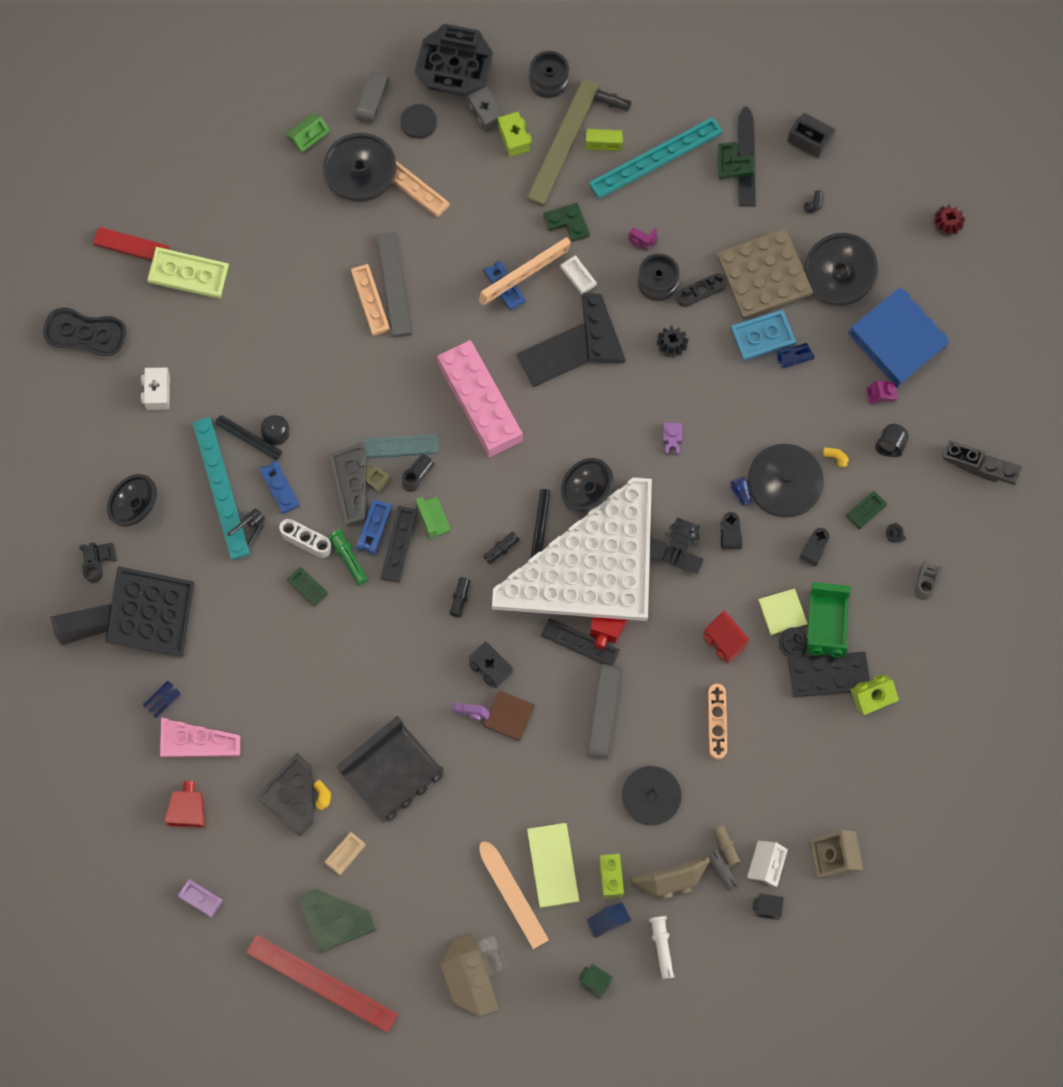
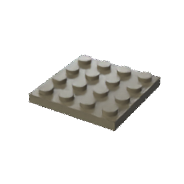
M786 228L717 253L743 320L813 295L809 281Z

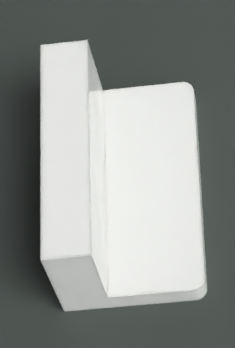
M758 841L747 878L777 887L788 849L776 842Z

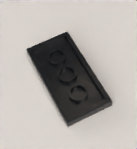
M583 323L517 354V358L533 387L588 362Z

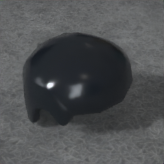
M271 415L262 421L261 435L263 440L276 446L283 444L288 439L289 424L283 416Z

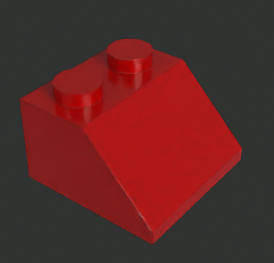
M725 610L705 628L703 633L706 643L709 646L712 645L717 650V656L722 661L725 660L727 664L746 650L750 640Z

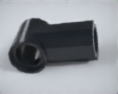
M421 454L415 463L404 471L402 486L406 491L413 492L417 490L419 483L435 466L430 457ZM409 478H413L415 481L409 483L406 480Z

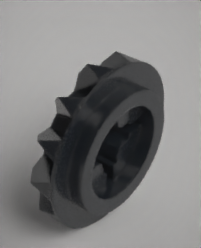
M791 627L781 633L778 641L779 649H781L783 655L790 658H798L806 653L807 635L804 631ZM794 637V641L800 645L794 646L792 649L791 644L787 641H791Z

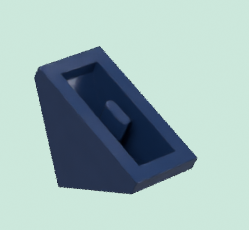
M621 902L605 907L586 921L594 937L597 938L630 922L631 918Z

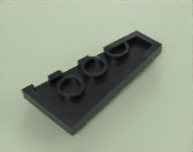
M583 293L582 306L588 362L624 364L626 359L602 294Z

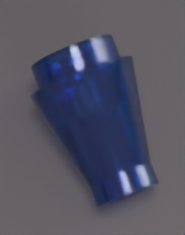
M740 477L730 482L732 485L730 488L742 506L753 502L749 483L745 477Z

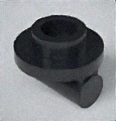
M897 522L887 527L886 536L891 542L896 543L906 540L904 530Z

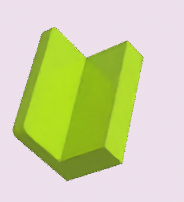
M587 129L586 150L622 151V130Z

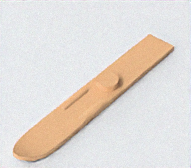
M481 842L479 848L481 858L531 947L535 949L549 941L497 849L488 842Z

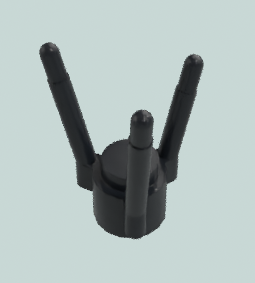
M254 508L227 535L231 536L246 524L251 528L256 527L247 543L249 548L259 531L264 527L262 523L265 520L264 515Z

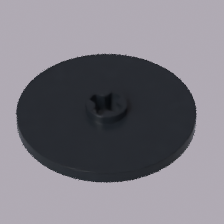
M657 766L642 767L635 770L626 779L622 790L623 805L628 814L636 821L647 825H658L671 819L677 812L681 803V788L677 779L669 771ZM651 791H654V795L657 798L654 797L653 800H650L646 793L649 794Z

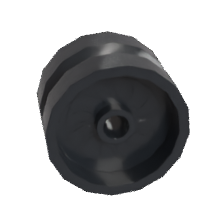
M549 50L534 56L530 63L529 82L532 90L539 96L553 98L562 94L567 88L569 80V65L566 58L556 51Z
M655 253L646 257L639 267L638 287L640 292L646 298L655 301H662L671 297L678 286L680 270L677 262L672 257L662 253Z

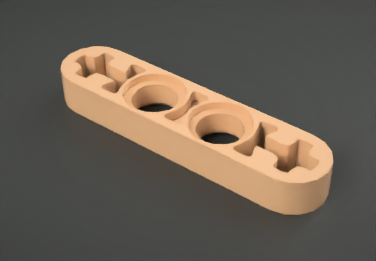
M713 684L708 691L709 755L714 760H721L727 754L726 690L721 684ZM715 689L722 693L718 698L719 703H715V694H712ZM720 708L723 715L721 717L713 716L712 709ZM717 726L721 727L723 734L715 736L712 733V729ZM716 741H720L719 746L723 750L720 755L713 751L717 746Z

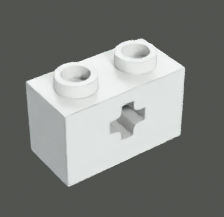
M145 368V375L141 376V383L144 386V392H141V403L145 404L146 410H169L170 374L168 368Z

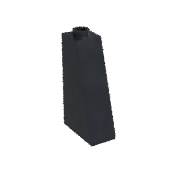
M111 604L51 616L54 634L60 644L65 645L107 632Z

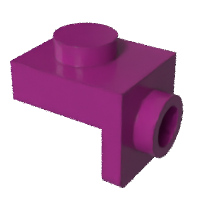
M633 227L629 232L628 240L635 247H641L647 251L650 246L653 247L656 244L658 230L654 228L650 235H647Z
M877 380L866 387L869 404H875L878 401L894 402L898 400L895 382Z

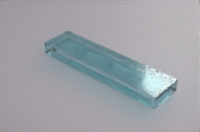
M438 434L362 439V442L366 444V459L439 454Z

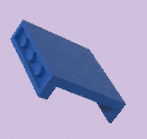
M901 287L848 331L851 338L891 382H895L897 388L950 342L947 335L935 326V322L923 313L921 306L915 304L911 300L909 293L902 290Z

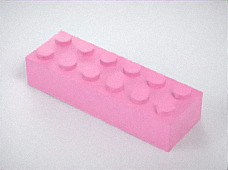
M469 340L438 355V366L488 457L490 458L523 441V433L472 341Z

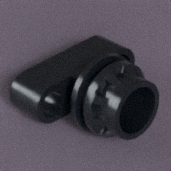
M677 517L676 521L669 526V530H672L671 533L665 534L672 538L670 545L652 538L650 542V556L698 575L704 559L686 551L689 545L697 547L694 541H699L698 531L700 526Z

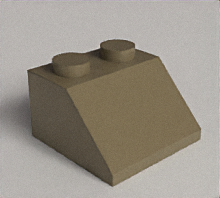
M840 830L810 839L817 879L848 875L863 870L856 831Z

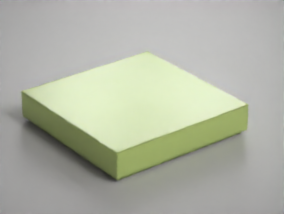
M795 589L758 599L770 636L780 634L791 627L801 628L807 626L808 623Z

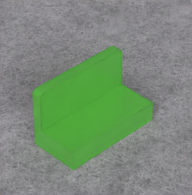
M312 113L285 135L293 140L300 152H303L330 132L321 116Z
M423 497L416 499V506L429 539L450 532V526L438 497L424 501Z

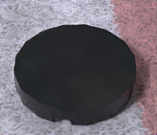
M423 104L411 105L401 115V127L409 137L426 138L436 128V115L429 106Z

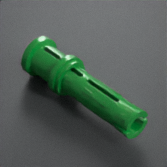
M339 529L331 533L327 538L333 543L336 549L335 553L338 556L341 555L357 586L362 585L368 581V578L351 551V544L347 543L343 536V530Z

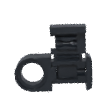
M92 542L89 543V546L85 544L79 546V549L83 551L85 564H82L83 576L89 582L95 583L102 578L100 562L108 558L114 562L117 561L115 545L112 542L102 545ZM96 568L97 575L93 578L88 577L89 570Z

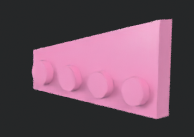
M161 718V758L240 757L241 737L239 735Z

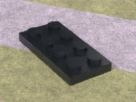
M866 651L846 653L845 657L838 658L831 655L788 659L793 698L851 693L850 689L855 688L858 683L870 681Z

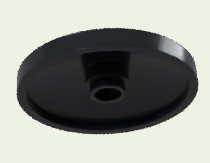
M352 133L341 137L330 146L324 157L323 171L328 186L335 194L349 201L364 202L381 196L390 188L396 176L397 165L393 150L383 139L369 133Z
M835 233L824 237L811 248L805 260L804 272L816 298L830 305L844 306L861 300L870 292L878 276V260L870 244L863 238L851 233Z
M777 444L764 449L755 457L748 472L747 483L751 497L761 509L774 516L789 518L806 513L817 503L823 490L824 476L819 462L810 452L793 444Z

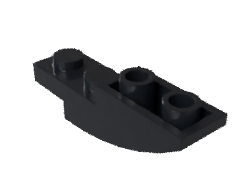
M950 440L942 456L943 459L955 466L996 483L999 480L1016 485L1022 470L1020 465L985 455V451Z

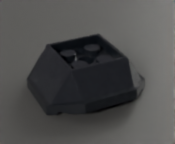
M444 23L422 40L415 75L428 90L467 96L486 86L493 52L479 30Z

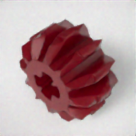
M950 204L946 208L944 206L940 207L939 211L935 212L933 224H936V230L941 229V235L947 232L948 236H951L952 233L958 234L959 230L963 229L965 217L962 216L963 210L957 211V206L951 208Z

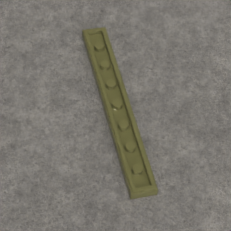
M583 78L527 197L528 201L543 207L545 206L600 84Z

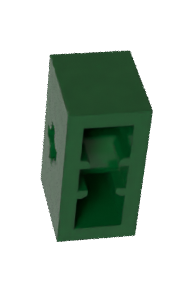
M591 964L589 968L585 966L579 976L581 981L580 987L601 999L613 977L594 964Z

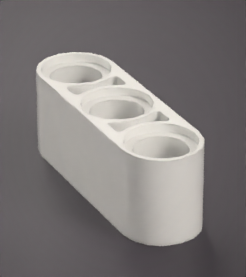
M285 519L280 523V533L285 541L319 558H326L331 554V543L327 537L291 519ZM288 527L294 529L291 533L284 532ZM303 536L311 537L307 542L301 541ZM321 544L327 545V548L325 550H319L318 546Z

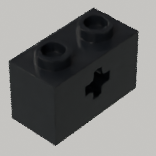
M486 641L469 656V666L474 672L477 673L479 671L484 676L483 680L489 686L493 685L497 688L513 673V667ZM486 664H493V669L491 667L486 668Z

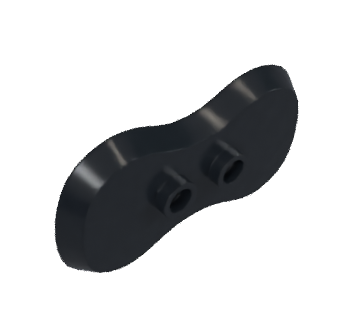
M63 307L53 310L48 315L44 324L43 335L46 342L54 347L79 346L99 356H111L118 353L122 348L126 338V327L120 319L113 316L87 317L71 308Z

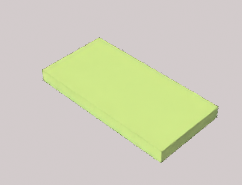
M156 247L147 282L221 299L229 263Z
M567 823L527 829L539 907L546 908L578 903L579 895Z

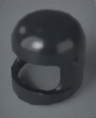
M888 424L883 429L881 438L875 444L876 451L883 456L900 457L909 439L908 431L899 424ZM886 442L896 447L892 452L883 449L879 443Z

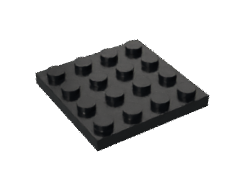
M118 566L105 643L183 657L194 582Z

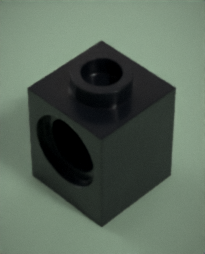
M760 893L758 898H754L752 910H756L755 916L779 920L782 915L784 897Z

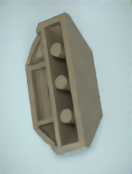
M709 857L632 877L631 885L655 899L668 900L673 898V894H690L693 892L692 889H695L710 862Z
M473 934L454 939L440 964L453 1003L479 1017L498 1011L499 1008Z

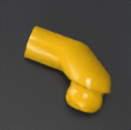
M824 447L823 457L836 458L839 467L847 466L849 458L843 451Z
M318 780L313 784V787L319 793L318 801H316L315 805L319 810H324L330 804L331 792L321 780Z

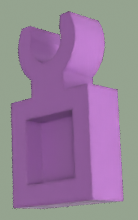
M663 423V443H668L665 448L666 455L669 454V449L671 448L675 449L676 456L679 455L680 447L677 443H682V423Z
M454 702L452 709L456 711V714L469 715V718L475 721H480L481 719L488 720L490 714L484 706L467 703L464 705Z

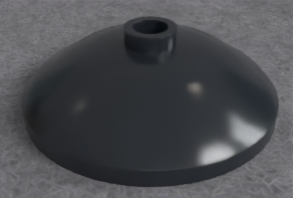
M597 458L583 459L574 464L565 474L561 484V496L565 504L576 511H589L601 505L607 499L613 487L614 477L611 468L603 460Z
M144 474L131 475L122 480L114 488L108 499L107 513L110 520L118 526L129 527L145 519L156 502L157 487L155 482Z

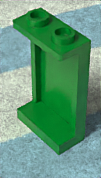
M812 582L809 594L807 653L831 655L836 658L845 657L848 649L847 624L851 586Z

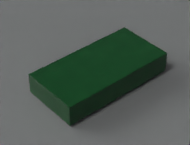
M873 491L853 508L846 517L860 530L886 507L887 503Z
M301 567L287 579V582L314 607L328 594Z

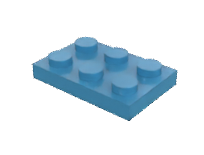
M783 310L732 325L730 328L743 361L796 345L795 337Z

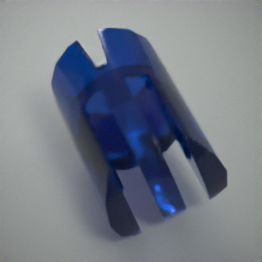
M808 343L777 352L778 362L783 364L781 366L783 369L814 360L815 358Z
M166 681L143 704L146 707L158 695L161 696L148 709L151 713L164 700L167 702L154 714L155 718L166 710L181 694L177 688L167 694L174 686L169 681Z

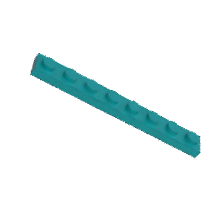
M714 117L589 182V186L599 200L722 135V129Z
M208 417L192 422L231 560L234 561L250 556L243 527L231 536L227 535L228 532L241 523L212 419Z

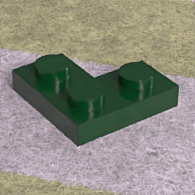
M736 141L718 144V178L720 180L755 175V158L753 155L738 157Z
M578 202L543 213V218L549 232L567 227L572 242L590 237Z

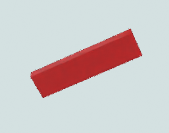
M102 227L98 228L93 241L94 246L153 261L156 247L170 249L165 244Z

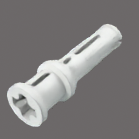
M666 916L649 919L653 931V936L651 937L656 942L661 979L674 977L667 941L670 935L666 929Z

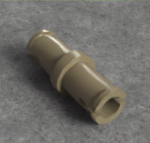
M720 826L713 831L720 844L719 849L724 853L729 866H736L741 861L734 849L735 844L730 840L725 829L726 827Z

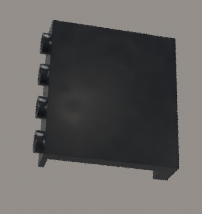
M398 715L337 765V770L382 823L386 820L388 822L393 820L397 816L396 812L398 810L407 808L413 802L412 799L416 795L421 796L428 790L427 786L432 782L434 784L437 783L444 773L443 767H440L408 731Z

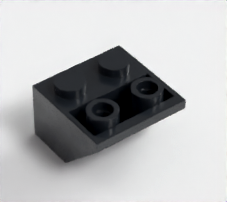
M803 113L789 131L787 142L819 159L836 129Z

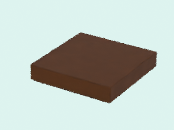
M498 690L484 727L520 741L535 704Z

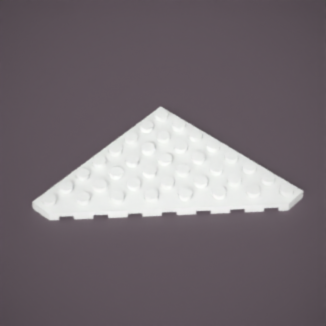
M630 479L625 486L616 490L601 505L591 510L587 516L577 521L562 536L557 537L543 551L538 552L528 560V563L523 567L518 568L504 582L494 587L492 609L647 621L652 479Z

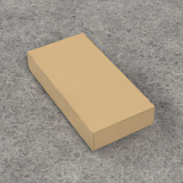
M350 832L328 857L325 864L341 876L365 848L366 844Z

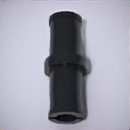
M597 89L594 96L595 101H600L608 104L611 108L616 107L626 112L629 111L632 103L631 100H626L618 97L615 93L610 94L600 89Z
M511 532L502 541H497L495 546L483 555L485 560L492 556L487 561L488 564L491 565L501 555H506L508 550L520 541L518 536L511 541L516 535L514 532Z
M460 577L458 579L456 592L452 596L454 600L449 613L451 616L462 617L464 604L468 600V588L471 580L468 578Z

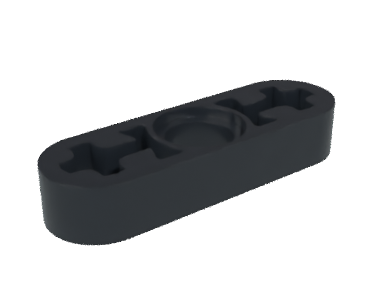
M715 273L680 289L677 293L676 301L680 306L688 307L724 290L726 278L720 273ZM715 280L721 281V285L714 284ZM703 286L706 288V293L699 294L696 288ZM682 295H684L685 297L689 296L688 300L686 301L685 299H681Z

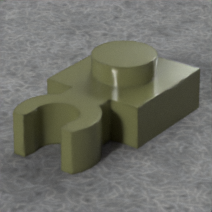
M366 461V484L379 493L391 478L377 466L372 469Z

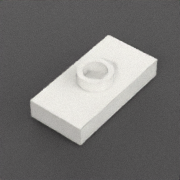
M576 255L560 265V268L581 295L597 286V282Z

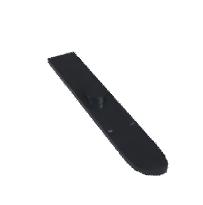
M745 106L738 118V157L753 155L755 158L754 119L749 107ZM755 175L739 177V206L756 207Z

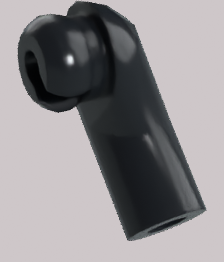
M815 191L814 201L804 204V209L807 213H814L822 208L823 191Z

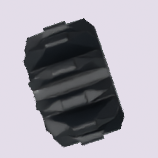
M672 325L670 330L664 327L663 333L658 334L659 339L656 344L660 346V352L665 351V357L668 354H671L672 358L675 357V354L681 356L682 351L687 350L686 344H688L689 340L686 338V332H680V327L674 330Z

